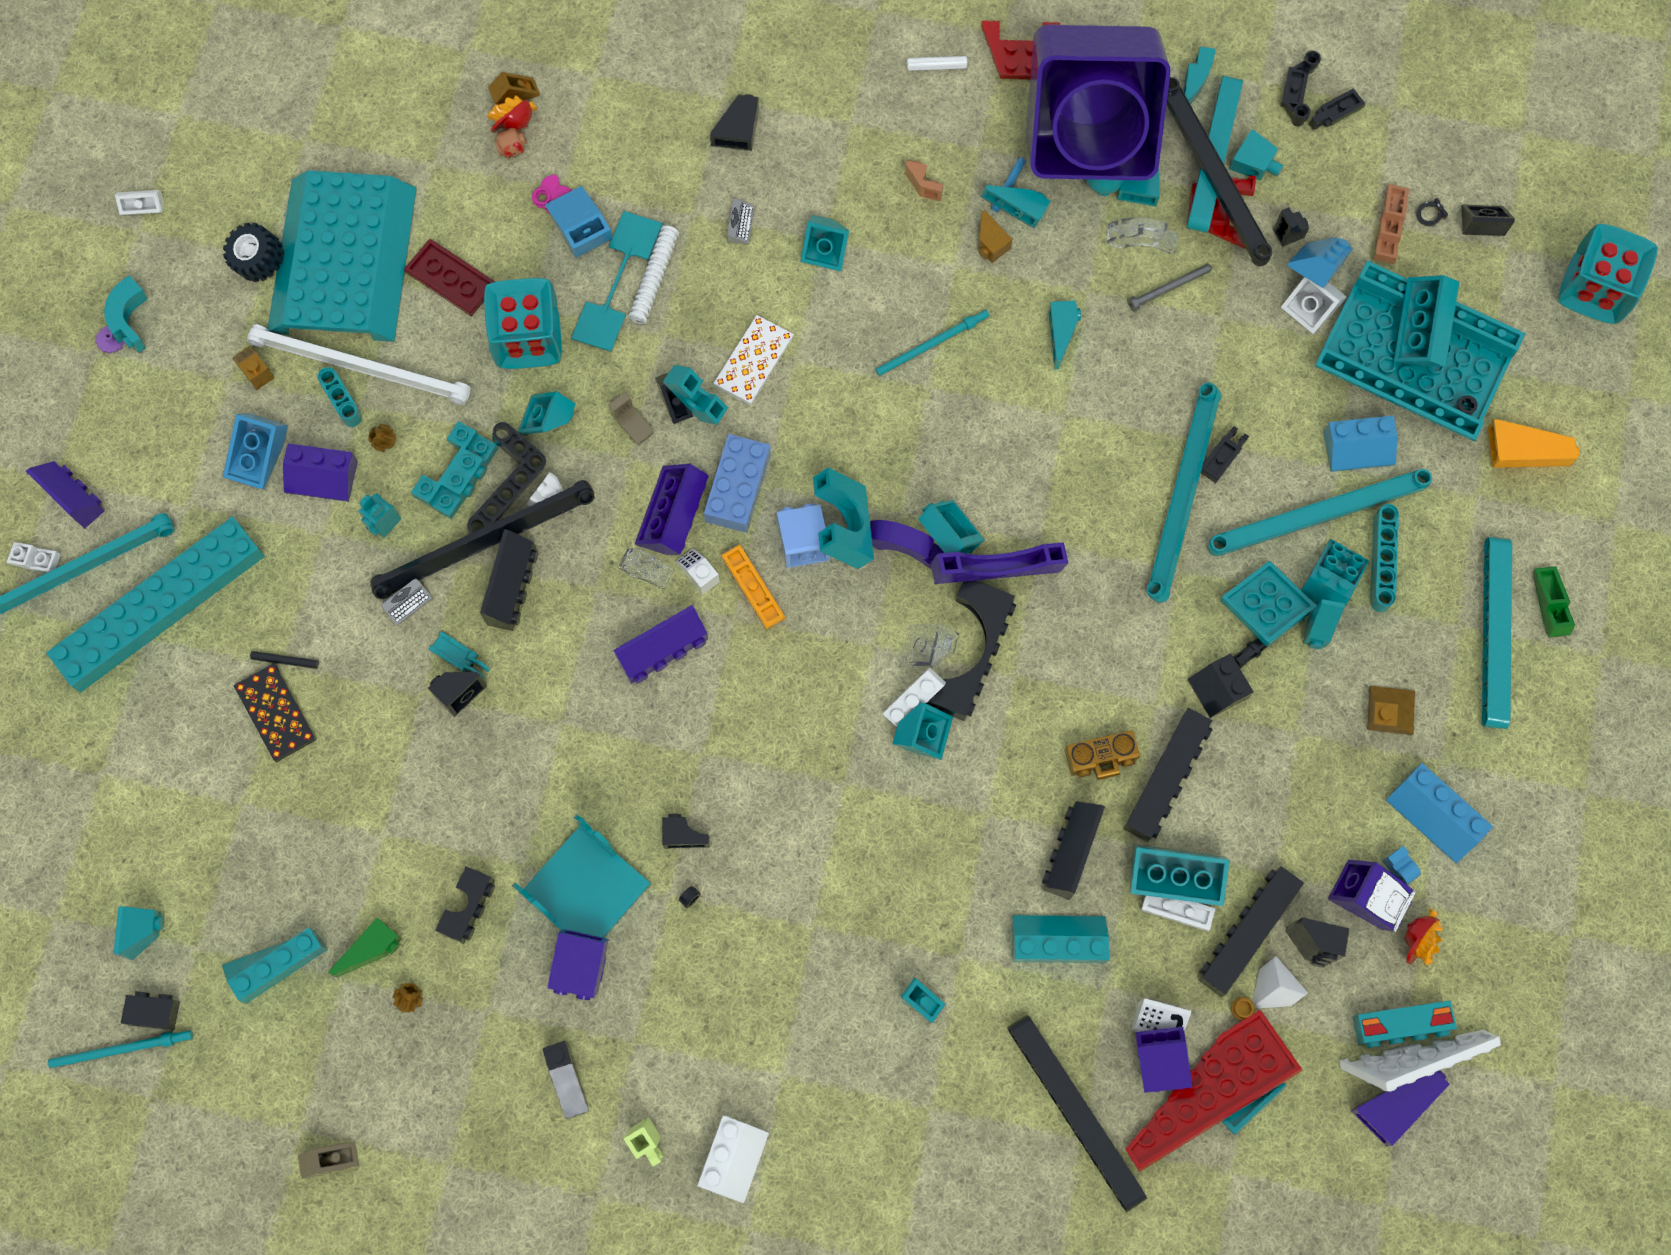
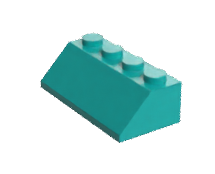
M1445 275L1408 277L1394 358L1395 363L1421 367H1446L1459 281Z
M1134 844L1130 867V894L1224 906L1230 860L1225 856Z
M1012 915L1013 962L1107 963L1110 960L1109 934L1105 916Z

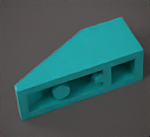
M987 185L980 196L1032 228L1036 227L1051 202L1043 193L1034 190Z
M1076 300L1050 302L1048 312L1054 369H1059L1077 323L1081 321V309L1077 308Z
M1322 599L1306 619L1303 644H1308L1312 649L1325 648L1333 637L1345 603Z

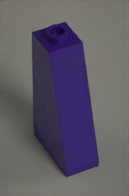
M1438 1070L1433 1075L1424 1076L1416 1079L1413 1083L1401 1085L1394 1091H1383L1354 1107L1351 1112L1386 1147L1393 1146L1450 1084L1445 1080V1074Z

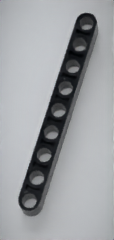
M1025 1015L1008 1026L1007 1029L1123 1209L1129 1212L1147 1200L1143 1189L1031 1018Z

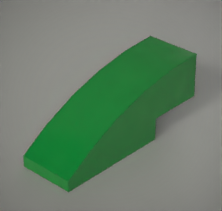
M1557 567L1535 568L1533 571L1535 587L1548 637L1571 635L1575 623L1568 608L1570 599Z

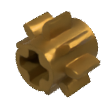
M380 423L379 428L373 427L370 430L368 440L372 443L371 446L375 447L374 450L385 452L386 448L390 449L394 446L396 434L393 433L394 430L390 426Z
M413 983L401 984L400 989L395 988L392 997L395 999L393 1005L401 1012H414L415 1008L420 1007L422 1004V990H419V987Z

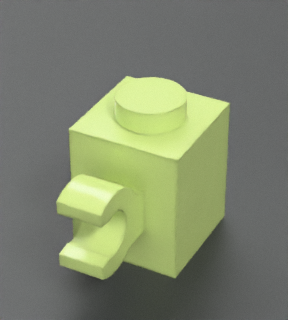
M649 1117L628 1129L624 1141L636 1159L646 1154L652 1166L662 1161L661 1158L664 1156L657 1147L661 1135Z

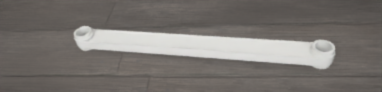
M254 324L247 335V342L255 347L263 348L264 345L449 397L452 402L459 405H465L471 394V387L462 382L452 384L272 333L261 325Z

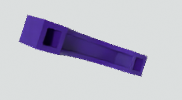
M1064 542L1042 544L1021 551L996 555H972L962 552L938 553L930 564L934 584L1060 573L1069 562Z

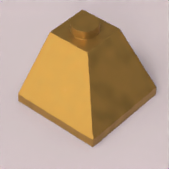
M1369 686L1367 730L1413 735L1415 691Z

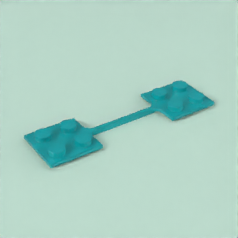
M623 211L609 248L623 252L625 257L606 304L597 305L586 301L572 334V340L612 352L626 314L611 309V300L628 259L632 256H637L649 260L663 223Z

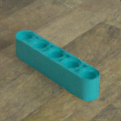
M1392 504L1382 505L1373 519L1370 603L1371 607L1377 612L1387 611L1396 600L1399 511ZM1382 514H1387L1390 520L1385 519ZM1381 534L1387 535L1389 541L1384 540ZM1380 555H1385L1389 561L1382 560ZM1380 576H1385L1388 580V583L1383 582L1380 579ZM1379 596L1384 597L1387 600V604L1382 603L1379 600Z

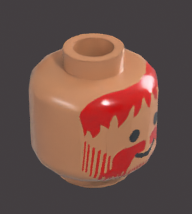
M510 128L498 133L497 140H494L499 155H504L505 158L510 159L524 153V145L527 144L523 132L518 133L515 128Z

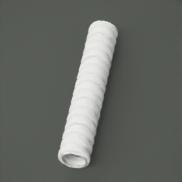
M662 226L659 237L656 240L655 249L652 251L646 272L641 280L642 283L639 286L640 289L637 291L638 295L635 296L636 301L633 302L631 312L628 315L635 323L645 324L652 309L651 306L654 304L653 300L656 298L662 277L667 269L666 266L669 263L668 260L671 258L673 248L679 236L678 230L672 226Z

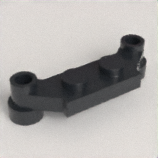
M1308 51L1302 62L1295 67H1289L1280 106L1286 109L1292 119V124L1297 127L1302 126L1307 121L1311 112L1309 106L1303 104L1308 75L1314 72L1321 61V55L1317 51Z

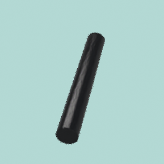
M252 651L250 654V659L314 669H318L319 660L257 651Z

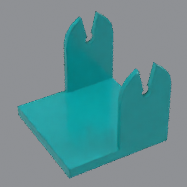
M576 814L573 819L578 825V829L524 889L516 882L512 887L560 930L567 929L604 938L647 890L651 883L616 854L612 845L598 831H594L582 817Z

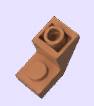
M907 160L905 174L919 196L941 201L944 184H940L935 180H925L927 165L919 161Z

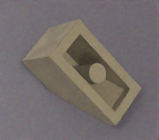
M355 1142L311 1149L298 1154L301 1179L359 1166Z

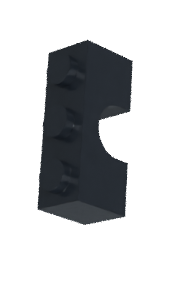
M466 866L456 888L467 894L468 905L463 911L457 913L445 909L435 931L462 944H465L466 940L469 941L475 931L473 925L476 919H480L484 913L485 906L483 904L486 897L490 898L494 892L495 885L493 883L495 880Z

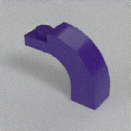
M887 520L870 521L872 546L878 550H895L905 553L930 569V563L938 553H944L934 543V539L931 536L915 528Z

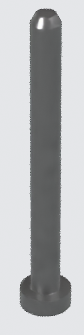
M1206 264L1137 298L1132 296L1127 299L1128 305L1135 312L1140 309V305L1211 272L1212 266Z

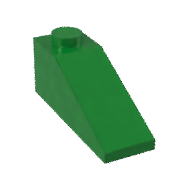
M376 918L330 969L329 973L337 978L384 958L388 954H393L399 948V941L402 938L382 920Z

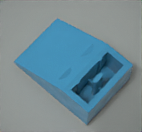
M582 186L545 204L575 258L612 240L610 227Z

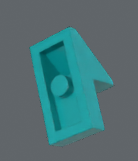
M916 978L912 979L900 996L904 1004L913 1008L930 1023L934 1022L946 1005Z

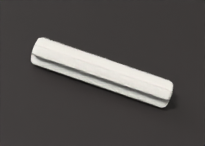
M966 56L907 59V69L909 71L967 68Z

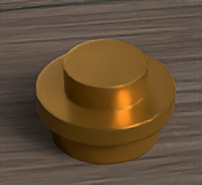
M1239 997L1233 1001L1231 1012L1237 1020L1243 1021L1255 1013V1006L1249 998Z

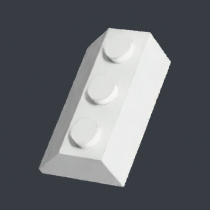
M723 1115L697 1186L744 1203L769 1133Z

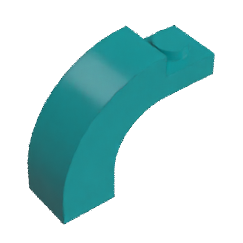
M129 275L120 281L108 295L104 316L106 324L117 343L119 344L123 341L129 349L133 347L140 353L146 348L139 336L130 328L129 317L137 307L148 299L143 289Z

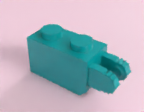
M378 493L372 496L366 495L360 501L361 508L358 512L362 516L361 522L374 536L379 534L382 538H385L401 520L394 506L386 502Z

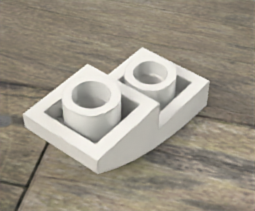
M14 542L6 563L48 573L56 569L61 554L57 551L39 549L33 545Z

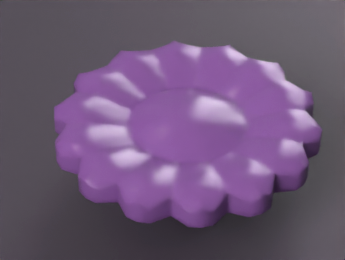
M108 326L100 329L96 335L97 339L95 342L102 352L116 353L125 344L123 341L119 344L117 343Z

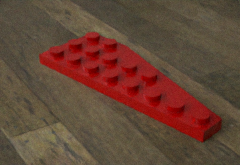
M1261 1010L1219 1035L1209 1051L1205 1052L1195 1068L1191 1069L1192 1088L1175 1089L1161 1109L1157 1110L1147 1126L1143 1127L1125 1150L1139 1172L1302 1072L1301 1066Z

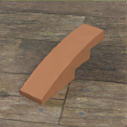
M1392 184L1387 186L1377 233L1374 260L1394 264L1397 259L1398 244L1402 236L1403 222L1406 218L1409 188Z

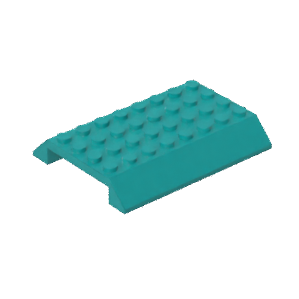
M307 170L293 178L281 242L283 245L281 249L284 250V255L281 256L283 262L282 264L279 263L278 267L280 269L276 272L267 327L269 332L289 335V330L292 328L367 333L371 335L374 341L395 342L416 187L387 175Z
M1367 260L1332 328L1315 367L1475 442L1483 427V419L1509 363L1518 351L1526 333L1456 301L1446 367H1421L1395 363L1394 358L1407 278ZM1470 395L1478 403L1477 410L1471 416L1455 409L1456 403L1462 396ZM1466 402L1463 406H1465V410H1469L1470 407H1468Z

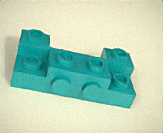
M459 421L447 437L448 443L458 448L459 451L438 483L422 475L411 491L414 498L451 520L466 497L469 498L475 490L474 485L478 479L481 480L485 476L486 467L498 450V446L495 443L480 436L476 430Z

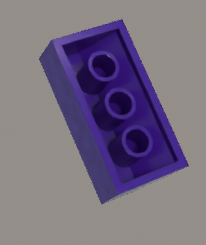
M692 464L663 466L635 545L666 555H681L709 475Z
M691 605L613 651L630 683H641L648 678V674L651 672H659L668 666V662L674 659L678 661L687 655V651L703 647L706 644V640H708V634L695 608Z

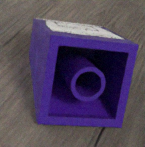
M1348 860L1328 900L1381 930L1396 932L1402 923V918L1407 908L1412 903L1416 891L1377 862Z

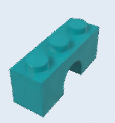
M674 365L663 381L701 422L717 425L728 409L717 395L708 393L700 387L703 380L690 367Z

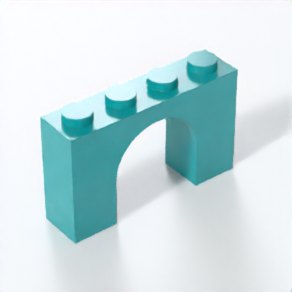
M828 467L813 477L814 495L834 505L844 516L848 529L832 523L818 532L820 552L859 569L874 560L866 486Z

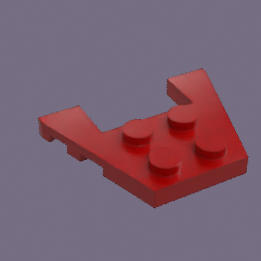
M981 21V29L985 34L986 42L991 50L1000 79H1030L1033 41L1000 40V21ZM1042 22V26H1044V25H1061V23H1058V22Z
M1248 176V179L1241 180L1239 178H1232L1241 195H1254L1256 176ZM1192 183L1187 223L1197 183ZM1216 197L1208 233L1246 249L1234 226L1229 225L1230 219L1218 197Z

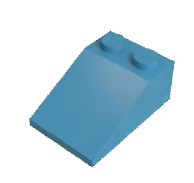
M251 413L236 414L223 477L259 489H265L284 446L288 425Z

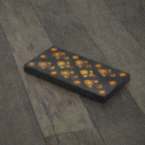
M274 663L233 685L276 763L317 740Z

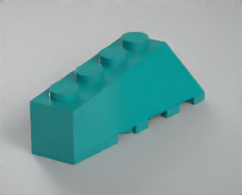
M308 927L290 940L225 963L222 967L226 981L238 1001L247 1004L327 951V948L317 932Z

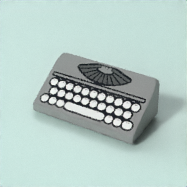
M733 198L727 234L728 242L749 245L754 205Z
M415 578L382 603L381 607L398 626L433 598L418 579Z

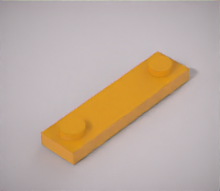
M741 545L722 554V560L765 629L767 630L785 620V615Z

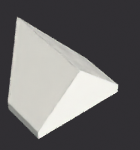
M1275 956L1259 969L1252 1002L1255 1008L1288 1007L1295 1004L1308 992Z

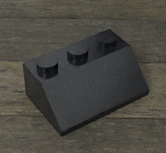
M1302 917L1287 926L1286 933L1305 960L1311 961L1313 966L1325 967V965H1331V963L1345 957L1350 928Z

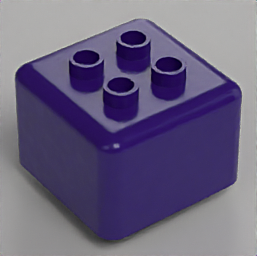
M1044 25L1035 32L1033 37L1026 126L1030 166L1034 175L1043 179L1148 180L1155 176L1159 169L1171 73L1163 41L1158 30L1148 26Z

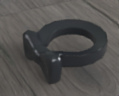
M1435 198L1434 201L1422 203L1417 209L1416 216L1421 224L1433 226L1440 222L1442 217L1446 219L1448 213L1445 211L1444 206L1441 205L1439 199ZM1426 207H1437L1440 212L1435 220L1426 221L1422 218L1421 211Z

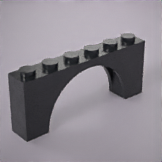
M965 581L962 583L956 602L970 610L980 622L985 636V651L980 661L970 671L955 678L943 679L946 682L945 685L926 703L927 705L962 721H965L967 715L972 716L976 704L972 703L975 695L980 696L984 686L983 683H980L983 675L988 676L992 664L989 663L991 655H997L1001 645L997 643L1000 635H1005L1009 625L1005 623L1007 616L1012 617L1017 604L1013 603L1014 595L979 581Z

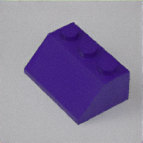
M288 443L283 461L284 493L349 502L358 460L353 452Z
M53 461L26 470L84 529L104 512L99 506L102 501L93 493L88 495L85 492L88 488L79 479L74 481L71 478L73 473L65 465L60 467Z

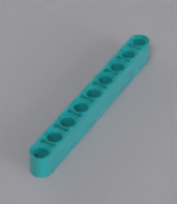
M1224 75L1221 80L1208 134L1223 164L1243 84L1241 79ZM1200 168L1187 229L1208 233L1217 196L1202 168Z
M1487 537L1484 543L1482 726L1498 729H1508L1511 718L1512 540L1507 538Z

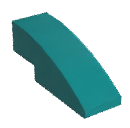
M1200 46L1195 64L1189 63L1184 94L1190 105L1200 94L1207 81L1214 61L1215 48Z

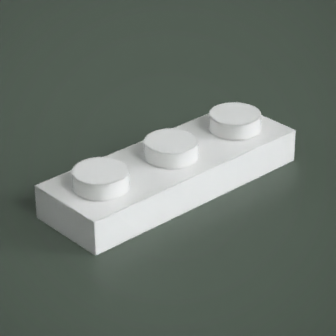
M929 667L883 712V715L897 727L898 722L920 702L926 704L946 682Z
M1144 896L1141 911L1208 932L1210 931L1215 908L1196 902Z

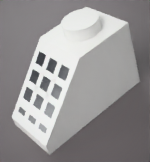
M693 548L675 561L702 595L720 582L719 574L706 558Z

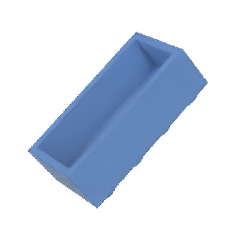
M728 434L704 511L705 522L748 533L771 456L770 444Z

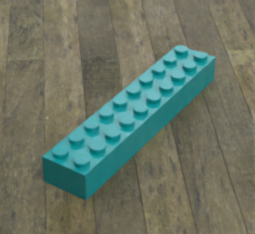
M232 516L47 651L46 654L70 686L81 693L265 556Z

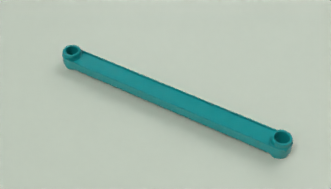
M1210 382L1204 383L1199 389L1190 431L1152 575L1146 590L1148 596L1158 603H1164L1170 597V589L1218 404L1222 398L1218 387Z
M1419 469L1217 534L1208 542V551L1213 556H1222L1423 491L1431 484L1432 474L1426 469ZM1417 477H1422L1425 483H1421ZM1213 543H1221L1223 549L1216 548Z
M160 513L154 516L151 522L1 595L0 614L156 537L171 535L175 531L171 518L167 513Z

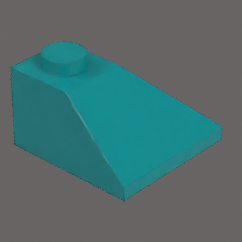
M812 215L807 223L800 262L842 271L850 230L833 219Z
M557 391L531 395L518 433L521 435L543 433L569 423L574 415L576 403Z
M920 702L898 722L892 744L906 751L942 760L953 716Z
M118 906L113 954L134 960L159 937L160 930H163L164 927L162 913L151 909Z

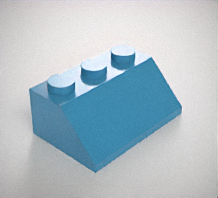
M1337 237L1309 242L1290 260L1287 266L1324 288L1340 270L1353 247L1346 240L1338 239Z
M1394 416L1329 422L1323 431L1331 472L1396 464L1398 435Z

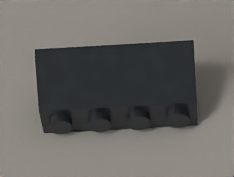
M504 529L480 614L487 626L513 631L514 626L518 625L521 613L519 608L526 600L527 592L525 587L526 584L531 582L532 571L530 570L532 563L537 561L538 550H536L534 542Z
M1076 801L1073 807H1068L1064 819L1068 820L1066 828L1061 827L1057 840L1060 841L1058 850L1053 849L1049 862L1053 863L1050 871L1046 870L1042 883L1046 884L1044 891L1067 900L1073 897L1105 806Z

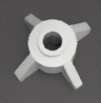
M549 472L538 489L530 497L527 505H534L562 492L563 489L558 478Z

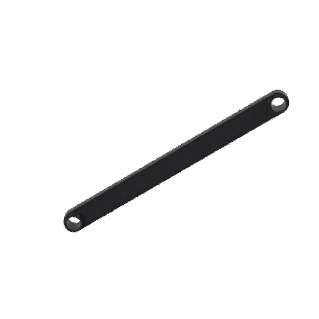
M1170 77L1167 97L1169 111L1249 253L1253 264L1260 267L1265 266L1272 256L1271 246L1266 241L1179 85V81L1174 77Z
M580 480L562 492L385 574L375 575L370 581L372 593L378 599L388 598L393 592L403 588L415 578L419 581L500 543L504 529L520 534L580 505L590 504L595 498L594 490L588 481Z

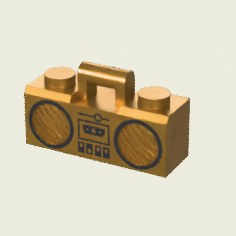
M1133 730L1070 744L1064 750L1071 776L1078 775V778L1091 775V771H1095L1097 780L1120 775L1118 765H1122L1123 768L1133 766L1140 757ZM1112 765V768L1100 770V766Z

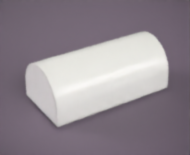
M161 190L117 192L115 194L120 215L160 213L164 210V199Z

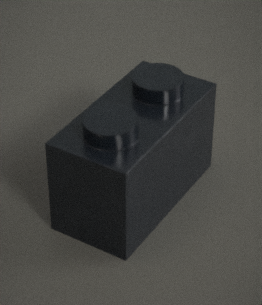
M135 991V996L126 995L121 1024L175 1030L180 1002L173 1000V995L159 994L158 998L149 997L150 993Z

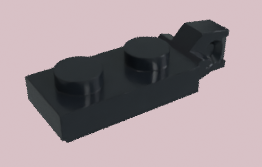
M1353 88L1321 105L1319 110L1316 111V115L1311 118L1312 120L1309 125L1313 130L1321 127L1323 124L1325 127L1331 126L1364 108L1365 102Z

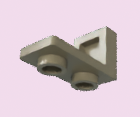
M626 392L615 396L610 401L608 406L612 417L637 445L654 434L651 426L633 407L631 398Z

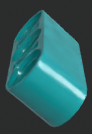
M322 368L317 376L318 381L343 423L348 427L359 425L362 421V415L338 374L333 368ZM334 378L333 381L326 383L328 379ZM339 395H344L342 399L336 400ZM354 412L351 417H346L348 413Z

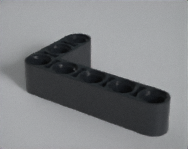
M505 422L497 423L494 426L492 439L496 445L519 465L469 519L467 523L468 534L474 532L471 529V525L475 522L481 523L483 528L497 522L543 472L546 465L545 456ZM501 429L505 430L508 433V437L504 439L499 438L496 432ZM521 444L524 446L525 451L517 453L513 450V446ZM538 459L542 465L534 468L530 465V460ZM522 474L527 478V482L520 484L515 480V477ZM508 490L512 493L513 497L505 500L501 497L500 493ZM494 506L498 513L495 516H490L486 513V508Z

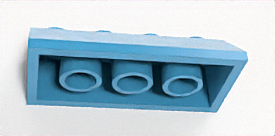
M1423 763L1417 766L1386 799L1394 809L1455 864L1471 851L1493 828L1486 819Z

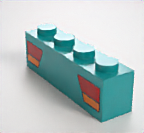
M1451 1000L1358 1014L1352 1017L1358 1045L1366 1044L1367 1048L1381 1046V1041L1388 1040L1390 1045L1404 1043L1403 1038L1412 1037L1413 1041L1427 1039V1034L1435 1033L1436 1038L1450 1036V1031L1457 1029Z

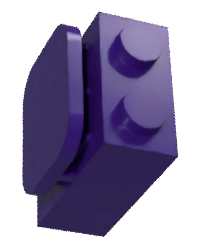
M562 929L558 933L547 988L553 989V993L559 995L575 994L576 998L581 1000L594 998L598 994L599 985L603 978L609 939Z
M1184 1026L1135 1032L1144 1093L1192 1088Z

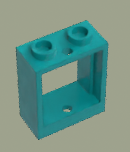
M942 500L936 504L930 503L922 510L923 514L918 518L944 553L962 552L971 554L985 541L954 500L945 502Z

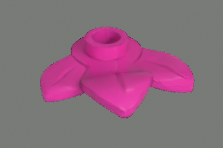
M550 175L543 179L541 187L534 190L532 201L538 208H545L549 214L545 204L572 190L566 186L559 185L558 175ZM545 195L547 198L545 201H540L539 197Z

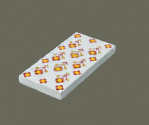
M756 315L713 383L714 387L751 406L794 338V334Z

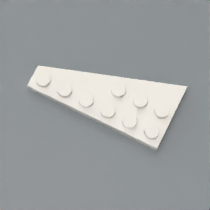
M1485 1030L1456 1035L1453 1041L1437 1039L1432 1040V1045L1421 1047V1044L1418 1043L1384 1050L1382 1056L1366 1054L1361 1055V1060L1349 1062L1348 1058L1339 1061L1342 1070L1384 1091H1394L1401 1085L1413 1083L1416 1079L1433 1075L1438 1070L1453 1067L1458 1062L1470 1060L1473 1056L1481 1053L1490 1052L1491 1049L1501 1044L1499 1036Z

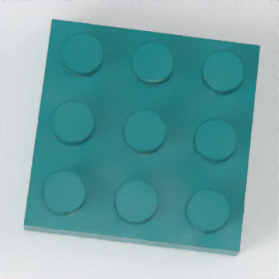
M1268 561L1223 595L1220 600L1267 647L1311 614L1317 606L1271 561Z

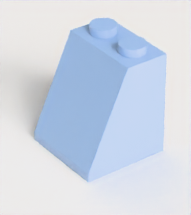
M810 503L803 505L802 508L793 509L792 507H787L777 512L786 568L830 561V556L820 552L818 532L826 528L820 505Z

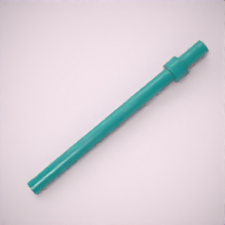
M985 309L974 316L969 315L954 327L876 368V373L878 376H881L966 329L968 331L976 327L977 323L990 317L988 311Z
M192 1030L178 1033L171 1031L162 1033L158 1037L48 1059L49 1068H55L157 1046H174L177 1042L193 1039Z

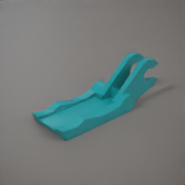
M442 631L439 633L440 636L435 643L428 648L431 652L462 672H478L471 667L472 664L487 672L490 670L487 665L476 659L479 656L476 652L465 647Z

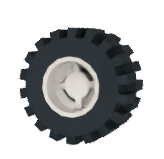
M248 222L244 223V226H237V230H232L230 232L231 236L229 238L226 237L225 242L227 244L223 245V250L225 251L223 258L227 260L225 263L230 269L249 281L258 282L259 279L265 281L267 276L271 278L274 275L273 272L280 269L278 267L279 263L282 264L283 262L281 258L284 255V250L281 249L283 247L277 236L257 223H252L251 225Z

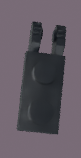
M1235 426L1226 437L1224 436L1203 463L1201 474L1214 483H1217L1249 438L1245 433L1240 438L1238 444L1231 441V438L1236 435L1238 430Z

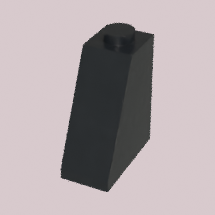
M750 94L737 95L711 131V146L752 151L759 112V97H754Z

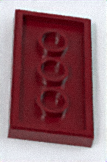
M430 238L404 268L406 274L471 317L484 302L486 285L495 282Z

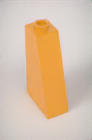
M1494 419L1487 427L1493 468L1571 466L1579 457V447L1576 446L1575 438L1499 419Z

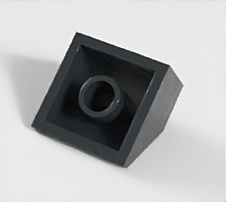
M1231 653L1214 661L1187 679L1209 718L1249 699L1254 693Z
M444 672L441 676H436L430 682L428 690L455 717L487 685L478 672Z

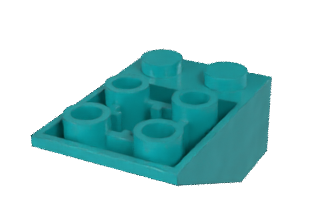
M1330 539L1301 591L1316 604H1319L1324 599L1345 603L1346 606L1369 560Z

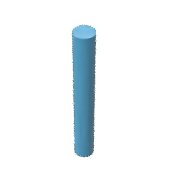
M1018 158L1003 187L1012 188L1026 163L1025 159ZM993 205L991 208L993 211L997 213L1000 210V208H998L995 205Z

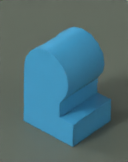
M1402 846L1382 862L1394 876L1406 885H1409L1421 876V871L1409 857V852L1405 846Z

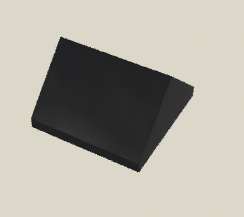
M1463 204L1461 206L1463 235L1505 236L1515 221V218L1504 206Z

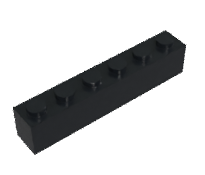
M1187 708L1132 811L1124 830L1147 842L1152 837L1156 839L1162 828L1159 825L1162 817L1166 819L1172 809V806L1169 805L1171 799H1177L1182 790V787L1179 785L1182 778H1188L1193 768L1189 766L1192 759H1198L1203 749L1200 747L1202 740L1207 741L1213 730L1209 727L1213 720Z
M1282 866L1276 871L1271 869L1264 879L1267 881V884L1263 889L1259 887L1251 897L1255 901L1250 907L1247 905L1238 916L1241 918L1238 925L1233 924L1225 934L1228 937L1224 944L1220 942L1212 952L1215 955L1211 963L1206 961L1199 971L1202 974L1199 981L1220 997L1228 993L1304 884L1303 881Z

